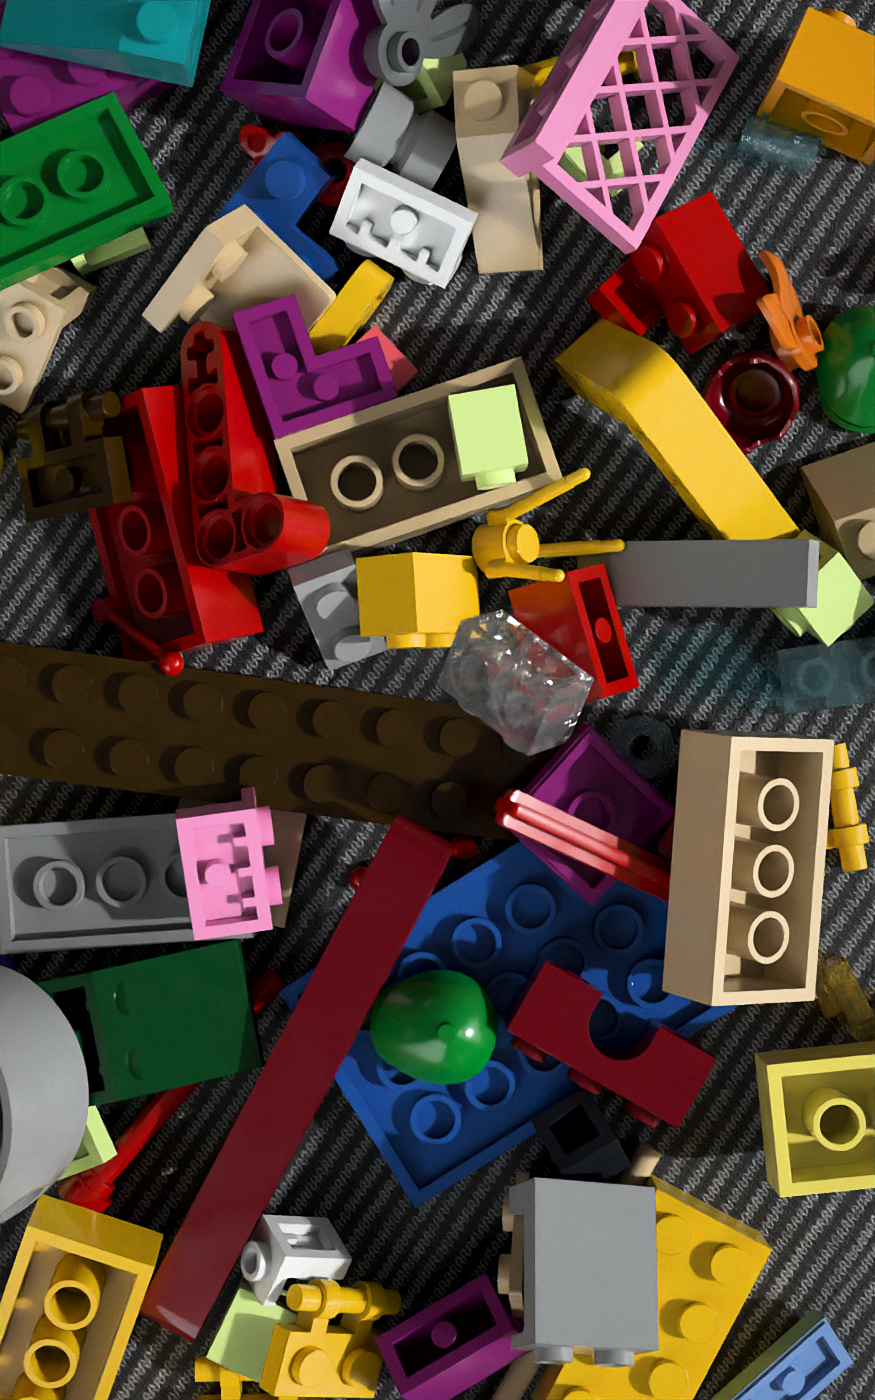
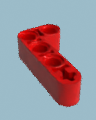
M209 321L197 322L186 333L181 345L180 354L194 542L197 556L208 567L255 576L267 575L310 561L322 553L329 540L331 524L328 513L323 506L315 502L279 494L275 444L236 330Z

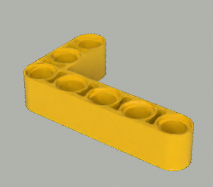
M600 318L553 360V364L561 377L576 394L590 405L628 427L713 540L795 539L801 533L681 368L659 345Z

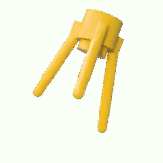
M580 468L569 475H565L507 507L487 511L488 524L480 525L472 537V553L476 565L485 573L488 579L514 577L561 582L565 577L562 570L529 565V563L533 562L536 558L621 552L625 549V543L621 539L539 544L535 529L531 525L523 524V522L515 519L588 480L591 474L588 468Z

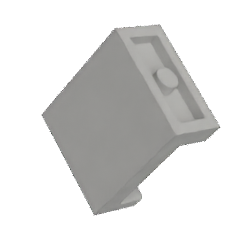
M538 1177L509 1187V1214L524 1215V1330L522 1333L511 1335V1350L532 1351V1362L538 1364L573 1363V1353L594 1354V1366L612 1368L633 1367L634 1355L658 1351L655 1187Z

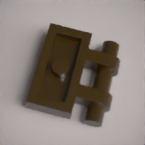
M87 390L71 395L67 403L64 404L51 400L34 405L28 414L21 415L16 419L15 428L17 434L24 440L30 439L33 456L16 460L27 523L48 521L133 501L122 436L103 437L102 426L106 423L107 419L115 417L120 413L121 402L117 394L111 391L98 393L95 390ZM69 429L72 446L64 447L63 436Z

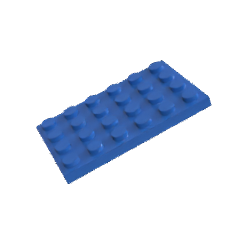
M520 840L515 841L431 894L380 993L390 984L430 970L460 972L474 979L490 998L497 1015L498 1031L496 1043L488 1063L473 1078L457 1084L440 1085L415 1079L388 1064L376 1053L370 1034V1010L334 1078L415 1208L535 1134L537 1131L530 1119L583 1088L566 1076L570 1066L549 1054L544 1063H541L525 1055L510 1044L514 1034L506 1030L504 1019L542 954L598 986L603 995L590 1017L589 1035L594 1043L607 1050H624L633 1046L643 1036L652 1018L688 1038L739 1006H709L662 991L668 916L667 902L617 880L592 907ZM317 966L280 989L281 994L292 1011H294ZM589 1091L592 1097L597 1095Z

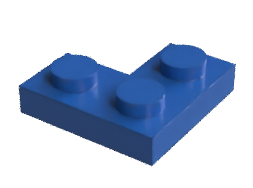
M285 132L211 223L245 204L328 286L344 269L298 225L338 176L295 135H292V132Z

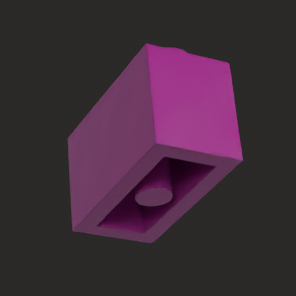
M484 1273L375 1338L399 1394L405 1400H449L530 1352L511 1350V1335L522 1333L524 1324L521 1318L513 1317L509 1294H499L498 1283L487 1273Z

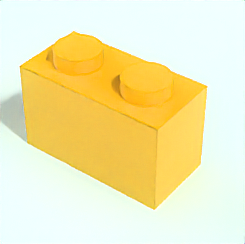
M409 552L356 558L361 637H386L387 649H435L458 647V634L481 633L478 572L473 556Z

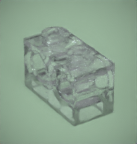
M498 610L460 621L437 685L455 698L464 711L479 717L502 735L504 742L508 746L530 756L562 745L569 739L594 682V678L504 610Z

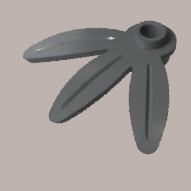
M372 0L382 24L372 28L365 40L364 59L368 70L374 77L382 79L391 86H406L412 83L418 76L424 59L451 57L463 52L471 45L480 27V14L477 6L468 3L446 7L431 16L437 0Z

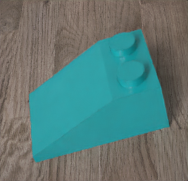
M7 0L0 29V47L193 88L211 0Z

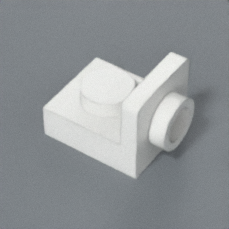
M262 1214L251 1240L243 1249L241 1270L261 1306H274L287 1278H297L300 1280H312L314 1278L343 1280L352 1258L328 1218Z

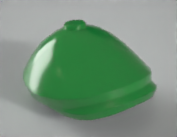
M868 305L850 309L840 314L828 325L822 334L824 350L817 353L818 366L815 368L819 387V399L823 411L835 424L857 433H875V306Z
M449 970L426 971L387 986L376 998L371 1010L369 1024L372 1043L376 1053L382 1059L415 1079L440 1085L457 1084L471 1079L481 1072L493 1052L498 1031L497 1015L484 989L474 979L460 972Z

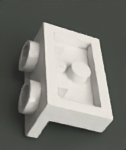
M360 158L352 170L329 234L343 240L346 246L357 254L366 257L377 256L402 268L404 274L416 282L428 285L436 284L445 289L463 258V249L478 213L368 160Z

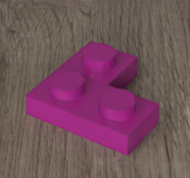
M295 294L232 313L231 319L273 440L399 398L378 336L316 356Z

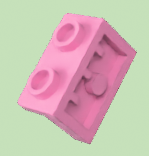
M254 787L241 788L242 801L176 809L175 820L194 940L273 930L271 906L283 904L278 865L265 867L263 846L275 845L270 806L257 807Z

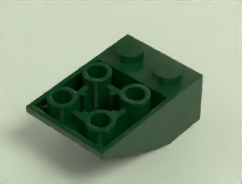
M240 939L66 972L35 982L58 1005L77 1037L87 1070L89 1085L88 1107L118 1102L265 1066Z

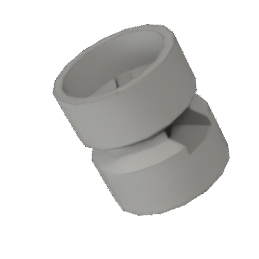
M382 82L369 102L357 133H353L343 157L354 163L363 158L431 191L457 144L455 123L433 110H428L421 115L415 113L414 99Z

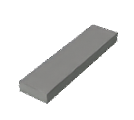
M817 540L624 541L625 549L621 552L578 555L577 569L604 563L616 607L817 608L820 541Z

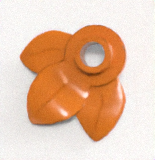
M763 250L757 253V255L768 269L773 284V294H767L758 298L756 304L769 324V336L778 359L783 361L790 371L800 367L804 371H809L818 366L817 353L824 350L820 330L810 315L804 316L796 290L788 278L783 261L772 252Z

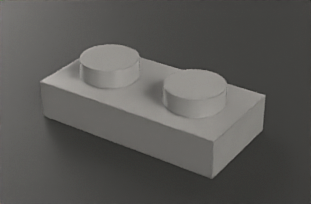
M349 547L288 569L294 591L329 671L389 650L387 649L384 637L360 636L356 563Z

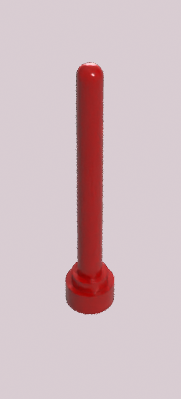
M268 971L264 973L250 988L256 1020L279 995L280 989L284 986L283 978L277 972ZM201 1082L158 1092L113 1143L117 1155L101 1165L66 1177L56 1188L60 1198L63 1201L103 1213L112 1203L110 1194L116 1189L113 1181Z

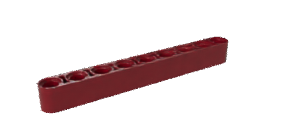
M399 814L397 815L381 842L152 1280L141 1304L140 1315L192 1344L195 1342L446 868L456 845Z

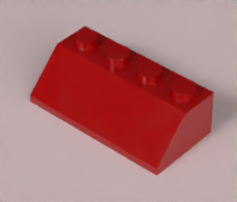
M182 384L140 388L119 398L121 402L120 413L115 417L107 419L106 423L102 426L103 437L122 436L133 501L88 511L109 596L116 601L118 613L166 652L175 651L180 655L226 644L264 632L250 575L208 567L200 561L196 553ZM118 629L125 659L145 662L157 661Z

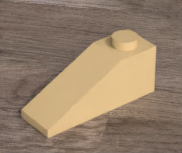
M518 65L453 71L456 141L468 209L478 213L472 228L479 274L543 270L539 178L532 172L518 178L499 161L535 99V76Z

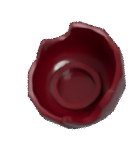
M755 350L737 353L720 362L712 370L701 392V397L743 454H750L754 449L764 444L780 440L790 429L791 423L796 418L800 408L798 382L790 369L778 358Z

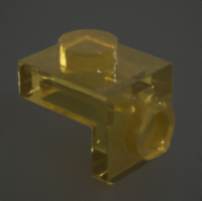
M834 952L817 961L816 974L819 980L816 981L815 998L826 1017L830 1018L836 1015L843 1030L857 1040L865 1036L867 1041H875V1002L870 1005L868 1004L847 959Z

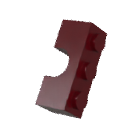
M542 954L504 1019L506 1030L514 1034L510 1044L525 1055L541 1063H544L548 1054L570 1066L566 1076L594 1094L600 1095L604 1087H607L626 1098L627 1100L622 1108L640 1121L656 1128L662 1119L678 1128L717 1059L708 1049L652 1018L643 1036L633 1046L617 1051L607 1050L598 1046L590 1038L589 1021L603 995L595 984Z

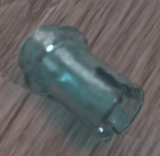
M763 112L761 117L749 113L736 151L747 154L746 161L752 163L754 157L807 177L815 161L822 137L768 120L770 113Z

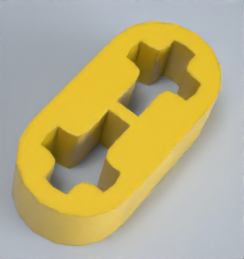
M366 259L350 277L336 296L334 302L310 331L309 337L315 355L317 356L350 345L382 302L395 278L370 259Z

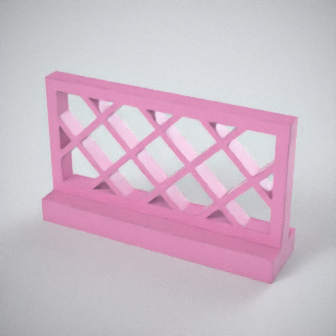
M591 0L499 161L518 178L529 172L535 174L624 254H629L637 250L740 56L681 0ZM648 2L663 15L667 36H649L644 13ZM688 47H697L715 64L707 79H695ZM670 48L677 81L659 82L652 49ZM621 51H635L641 83L623 85L617 59ZM680 93L685 121L682 126L669 127L662 94ZM644 95L651 129L633 130L626 97ZM608 98L615 132L596 133L590 105L593 99ZM654 140L659 169L654 175L643 176L636 142ZM618 143L625 177L606 179L599 145ZM581 147L588 181L577 182L558 165L566 148ZM628 189L633 217L628 226L613 214L609 190Z

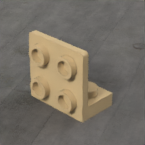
M244 204L203 229L142 316L160 333L181 319L189 325L198 318L201 321H209L235 329L231 319L232 313L295 294L307 332L309 333L334 302L336 294Z
M57 265L0 291L1 403L18 413H22L30 407L62 328L89 308L97 287Z

